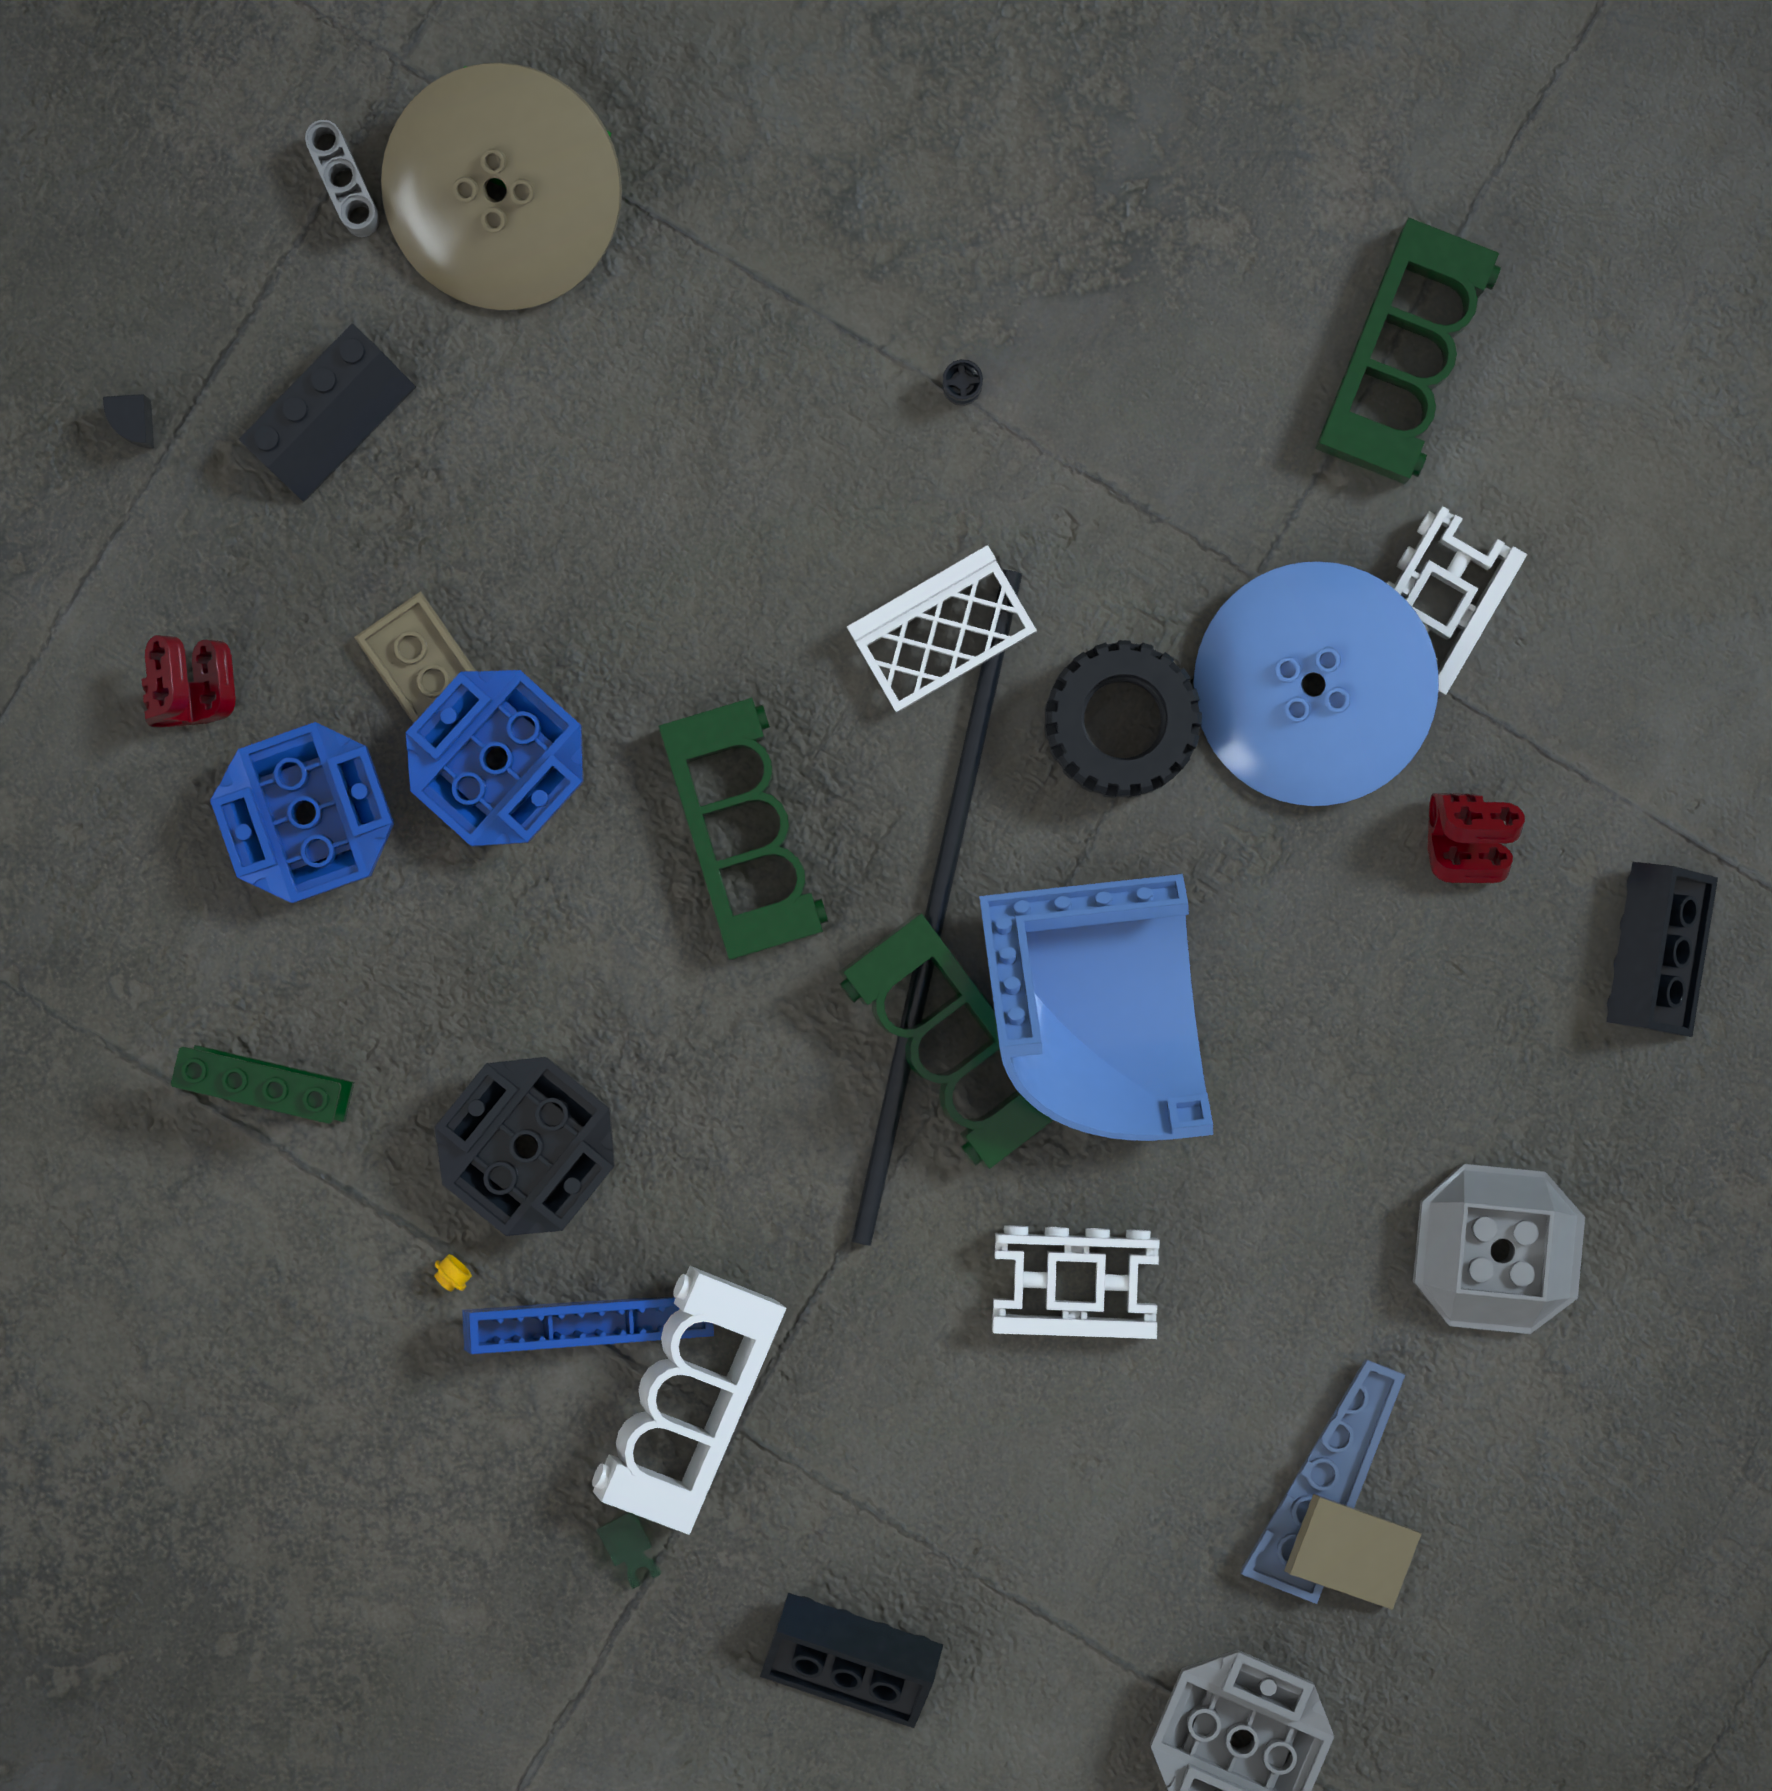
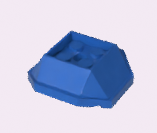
M521 670L460 672L405 732L410 791L472 847L529 843L584 782L582 725ZM495 748H503L508 755L506 765L499 770H491L487 764V756Z
M317 722L238 749L220 785L216 788L210 799L237 878L294 904L371 877L394 825L368 747ZM311 802L316 810L315 818L311 823L302 825L296 816L297 809L301 804Z

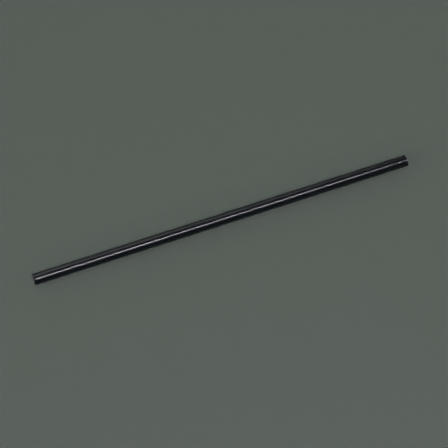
M1003 569L1002 572L1016 596H1018L1022 573ZM1000 584L995 603H998L999 595L1001 592L1002 587L1000 586ZM1005 594L1002 605L1013 607ZM994 608V611H993V616H992V620H991V624H990V629H991L992 621H993L994 614H995V610H996L995 608ZM1000 610L995 629L996 633L1009 636L1014 613ZM993 638L991 648L1004 640ZM1005 651L981 664L925 912L926 920L940 938ZM928 959L912 971L899 1028H910L922 1021L934 969V963L931 959ZM897 1036L851 1240L852 1242L871 1246L911 1071V1067L906 1059L905 1045L908 1038Z

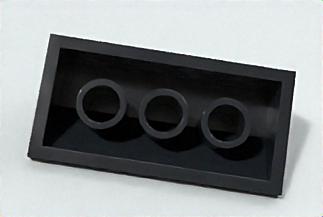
M352 323L238 440L293 493L305 502L406 399L416 386Z
M1632 862L1631 873L1627 879L1625 910L1620 921L1621 934L1618 953L1614 959V977L1611 994L1607 1001L1608 1014L1606 1022L1693 1037L1718 877L1675 866Z
M788 1593L760 1677L915 1728L932 1688L944 1644L932 1641L922 1635H914L893 1628L883 1622H875L854 1615L848 1610L836 1609L815 1602L809 1597Z

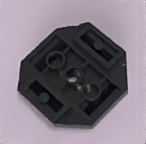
M548 1057L486 1063L434 1127L442 1185L505 1236L563 1231L615 1167L610 1107ZM523 1134H529L537 1140L538 1150L533 1157H524L517 1150V1141Z

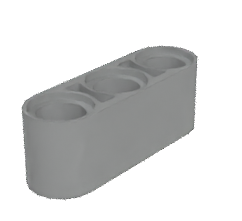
M328 120L315 121L308 127L305 141L341 221L351 234L357 237L370 236L379 227L380 215L351 150L336 124ZM331 134L336 137L335 144L329 150L322 151L317 149V141L321 136ZM344 170L352 172V180L347 186L336 187L333 185V179L338 172ZM358 207L368 208L369 216L366 221L360 224L350 222V214L354 209Z

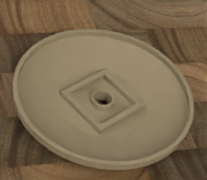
M502 62L483 63L455 70L440 77L425 87L404 109L389 136L382 164L381 187L385 214L391 232L401 251L412 266L429 283L447 295L473 306L495 310H518L541 305L560 297L577 286L598 265L613 239L618 224L622 198L621 173L614 145L605 126L590 105L576 91L557 78L535 68ZM491 178H498L506 185L507 193L502 201L492 199L487 193V183Z

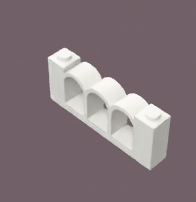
M689 1266L686 1275L682 1274L679 1277L674 1288L673 1295L676 1297L674 1304L680 1309L669 1317L663 1327L661 1341L663 1351L668 1359L659 1360L650 1366L641 1378L639 1397L645 1411L636 1413L624 1422L618 1431L616 1440L618 1457L609 1454L605 1464L601 1463L597 1467L592 1480L593 1493L601 1502L688 1535L691 1533L787 1309L777 1300L692 1266ZM704 1321L744 1335L727 1377L681 1358L679 1342L682 1334L688 1327L694 1323ZM686 1375L721 1388L704 1429L658 1411L656 1396L658 1389L664 1381L672 1376ZM662 1428L699 1441L682 1482L635 1464L633 1450L640 1435L650 1429Z

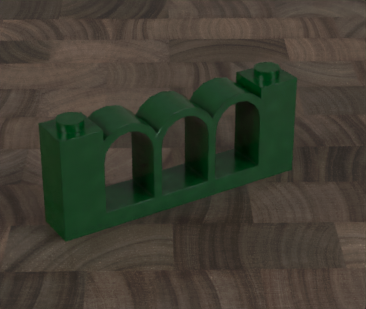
M1408 217L1401 229L1315 449L1403 484H1406L1412 475L1419 476L1427 454L1421 452L1425 441L1418 437L1428 429L1434 419L1436 410L1435 398L1431 390L1443 383L1455 366L1457 351L1453 337L1462 332L1475 315L1478 303L1477 298L1485 291V288L1492 290L1501 270V267L1495 265L1499 255L1498 252ZM1405 269L1455 290L1463 303L1464 309L1461 320L1455 324L1441 325L1391 306ZM1384 322L1426 337L1436 343L1441 350L1443 358L1441 371L1433 377H1416L1370 359ZM1367 374L1415 395L1422 408L1420 424L1414 429L1402 431L1350 412L1363 375Z
M753 698L659 725L729 960L823 933L821 924L829 922L822 898L814 901L812 893L803 895L806 877L800 860L788 849L781 848L786 842L790 830L789 816L780 801L772 795L765 793L770 787L773 778V766L766 749L757 741L765 739L763 730L770 728L764 706L759 705L755 707ZM734 748H747L753 750L761 757L764 773L761 782L756 788L744 794L701 806L688 762ZM751 802L769 804L777 811L780 816L781 826L778 836L772 843L756 850L717 861L704 816ZM768 856H779L793 864L796 870L797 883L794 891L788 898L778 903L734 916L721 870Z
M922 913L913 915L839 971L845 979L839 984L853 1003L859 999L865 1005H869L872 1002V1013L877 1023L888 1033L908 1038L905 1045L906 1059L911 1069L921 1078L941 1084L939 1089L940 1105L945 1115L954 1123L967 1128L960 1133L966 1142L961 1148L975 1166L981 1162L984 1167L992 1168L1053 1121V1119L1041 1113L1026 1101L1018 1091H1015L979 1118L966 1119L957 1112L953 1104L955 1085L963 1076L997 1050L1000 1052L995 1011ZM928 959H931L956 995L918 1024L910 1028L896 1027L889 1021L885 1013L884 1001L887 993L904 977ZM962 1005H965L990 1040L951 1070L933 1074L922 1065L919 1058L921 1039L929 1030Z

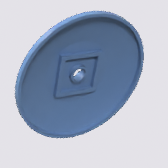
M1302 562L1279 567L1256 577L1242 586L1222 605L1209 624L1199 647L1195 663L1194 689H1197L1200 699L1198 705L1199 712H1202L1201 727L1207 741L1217 757L1238 779L1254 790L1279 801L1296 805L1328 806L1355 800L1374 792L1397 776L1411 762L1426 739L1435 716L1439 692V671L1433 644L1425 625L1407 600L1394 588L1374 575L1352 566L1331 562ZM1309 673H1318L1325 680V690L1319 696H1310L1303 689V679Z

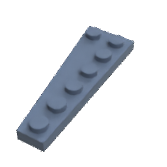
M1364 1360L1242 1566L1240 1572L1242 1575L1315 1604L1318 1603L1324 1586L1285 1572L1284 1569L1313 1494L1352 1508L1355 1507L1405 1374L1370 1360Z

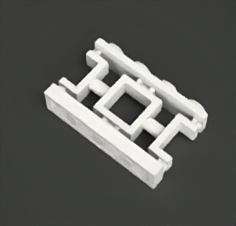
M1443 506L1435 514L1428 511L1417 530L1419 534L1423 535L1415 549L1408 546L1396 567L1401 569L1402 572L1395 584L1390 581L1387 582L1400 595L1405 596V599L1411 606L1414 604L1430 575L1464 594L1446 626L1412 606L1428 633L1432 631L1447 640L1452 636L1456 627L1461 629L1438 669L1439 698L1445 696L1528 555L1514 546L1510 548L1504 545L1505 543L1499 539L1493 543L1487 555L1477 551L1453 537L1463 518L1457 515L1454 516L1449 513V509ZM1443 525L1446 529L1438 542L1453 550L1456 554L1447 569L1429 560L1419 574L1415 569L1439 527ZM1496 558H1500L1499 566L1474 606L1471 604V601L1478 588L1461 579L1462 574L1470 561L1488 570L1492 567Z
M1004 1226V1233H995V1259L1015 1260L1014 1298H993L992 1332L997 1334L1157 1339V1305L1154 1303H1137L1138 1264L1159 1265L1158 1249L1160 1240L1158 1238H1150L1151 1231L1126 1230V1237L1110 1236V1229L1085 1228L1084 1236L1069 1235V1228L1045 1227V1234H1028V1226ZM1008 1244L1064 1245V1252H1047V1272L1023 1271L1024 1251L1008 1250ZM1089 1246L1145 1248V1254H1129L1128 1275L1105 1274L1106 1254L1089 1252ZM1056 1261L1096 1262L1095 1301L1055 1300ZM1023 1288H1046V1310H1062V1316L1006 1314V1309H1022ZM1105 1291H1127V1312L1143 1313V1319L1087 1317V1311L1104 1312Z

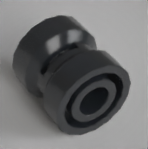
M960 359L953 361L943 373L942 389L945 397L953 404L961 406L972 404L978 399L983 384L981 369L970 360Z

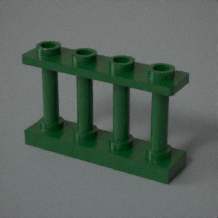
M194 1045V1049L188 1047L179 1048L171 1080V1086L328 1124L332 1123L333 1120L346 1121L355 1083L200 1045Z

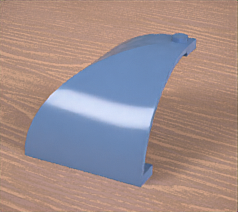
M1183 874L979 896L1001 1058L1009 1079L1025 1100L1041 1113L1063 1125L1088 1134L1107 1138L1155 1141L1213 1135V1121L1205 1087L1194 1010L1186 928V915H1189L1188 899Z

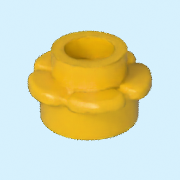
M448 1254L442 1261L437 1260L435 1262L438 1272L434 1277L446 1290L452 1292L456 1288L463 1291L466 1288L465 1283L472 1277V1274L460 1260Z

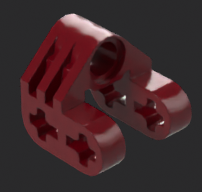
M155 635L150 638L145 649L147 677L141 679L142 688L146 693L143 695V702L147 708L144 711L145 720L150 727L162 728L207 724L225 719L231 715L235 707L236 696L232 655L230 648L225 642L201 640L196 644L192 653L194 681L188 683L185 649L181 640L177 637Z
M1433 793L1429 802L1428 854L1433 874L1438 879L1450 883H1499L1505 880L1509 875L1513 856L1511 851L1502 844L1512 843L1520 837L1525 823L1523 811L1512 803L1484 802L1482 795Z

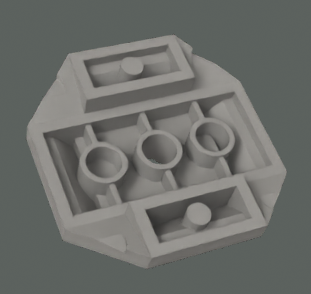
M1462 1163L1445 1180L1420 1200L1413 1283L1448 1326L1531 1334L1578 1299L1585 1216L1544 1171ZM1498 1239H1505L1510 1247L1508 1256L1502 1261H1495L1490 1252L1492 1244Z
M1234 1650L1181 1669L1151 1739L1150 1747L1168 1791H1312L1334 1739V1734L1313 1682L1242 1651ZM1243 1729L1251 1732L1252 1738L1247 1746L1236 1748L1230 1744L1231 1736L1236 1731Z

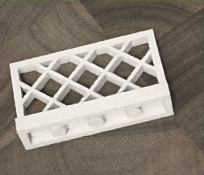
M988 545L847 626L896 713L1037 632ZM991 574L995 575L1002 587L998 603L975 597L978 582ZM972 586L970 596L960 594V592ZM1005 594L1013 607L1002 605ZM952 597L968 601L962 623L939 618L943 602ZM973 603L996 609L990 631L967 625ZM937 606L935 616L924 614ZM1000 610L1017 614L1025 628L1012 636L996 633L995 629ZM915 618L933 622L927 644L904 638L908 622ZM938 623L961 629L955 651L932 645ZM902 626L900 636L889 634ZM965 630L988 636L983 653L976 657L960 653ZM881 638L898 642L892 664L875 660L867 646ZM993 638L1004 640L991 648ZM903 643L925 649L920 672L897 666ZM930 651L953 656L950 671L942 677L925 673ZM958 658L968 660L966 663L955 668ZM880 667L890 669L888 680H886ZM895 671L918 677L914 693L900 701L891 688ZM923 678L933 681L920 689Z

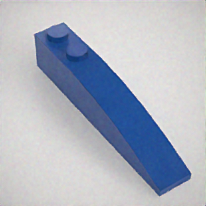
M654 1297L462 1310L464 1351L470 1354L656 1341L661 1340L663 1327L669 1317L680 1308L674 1304L676 1297ZM704 1321L694 1323L684 1331L680 1339L714 1336L713 1323Z

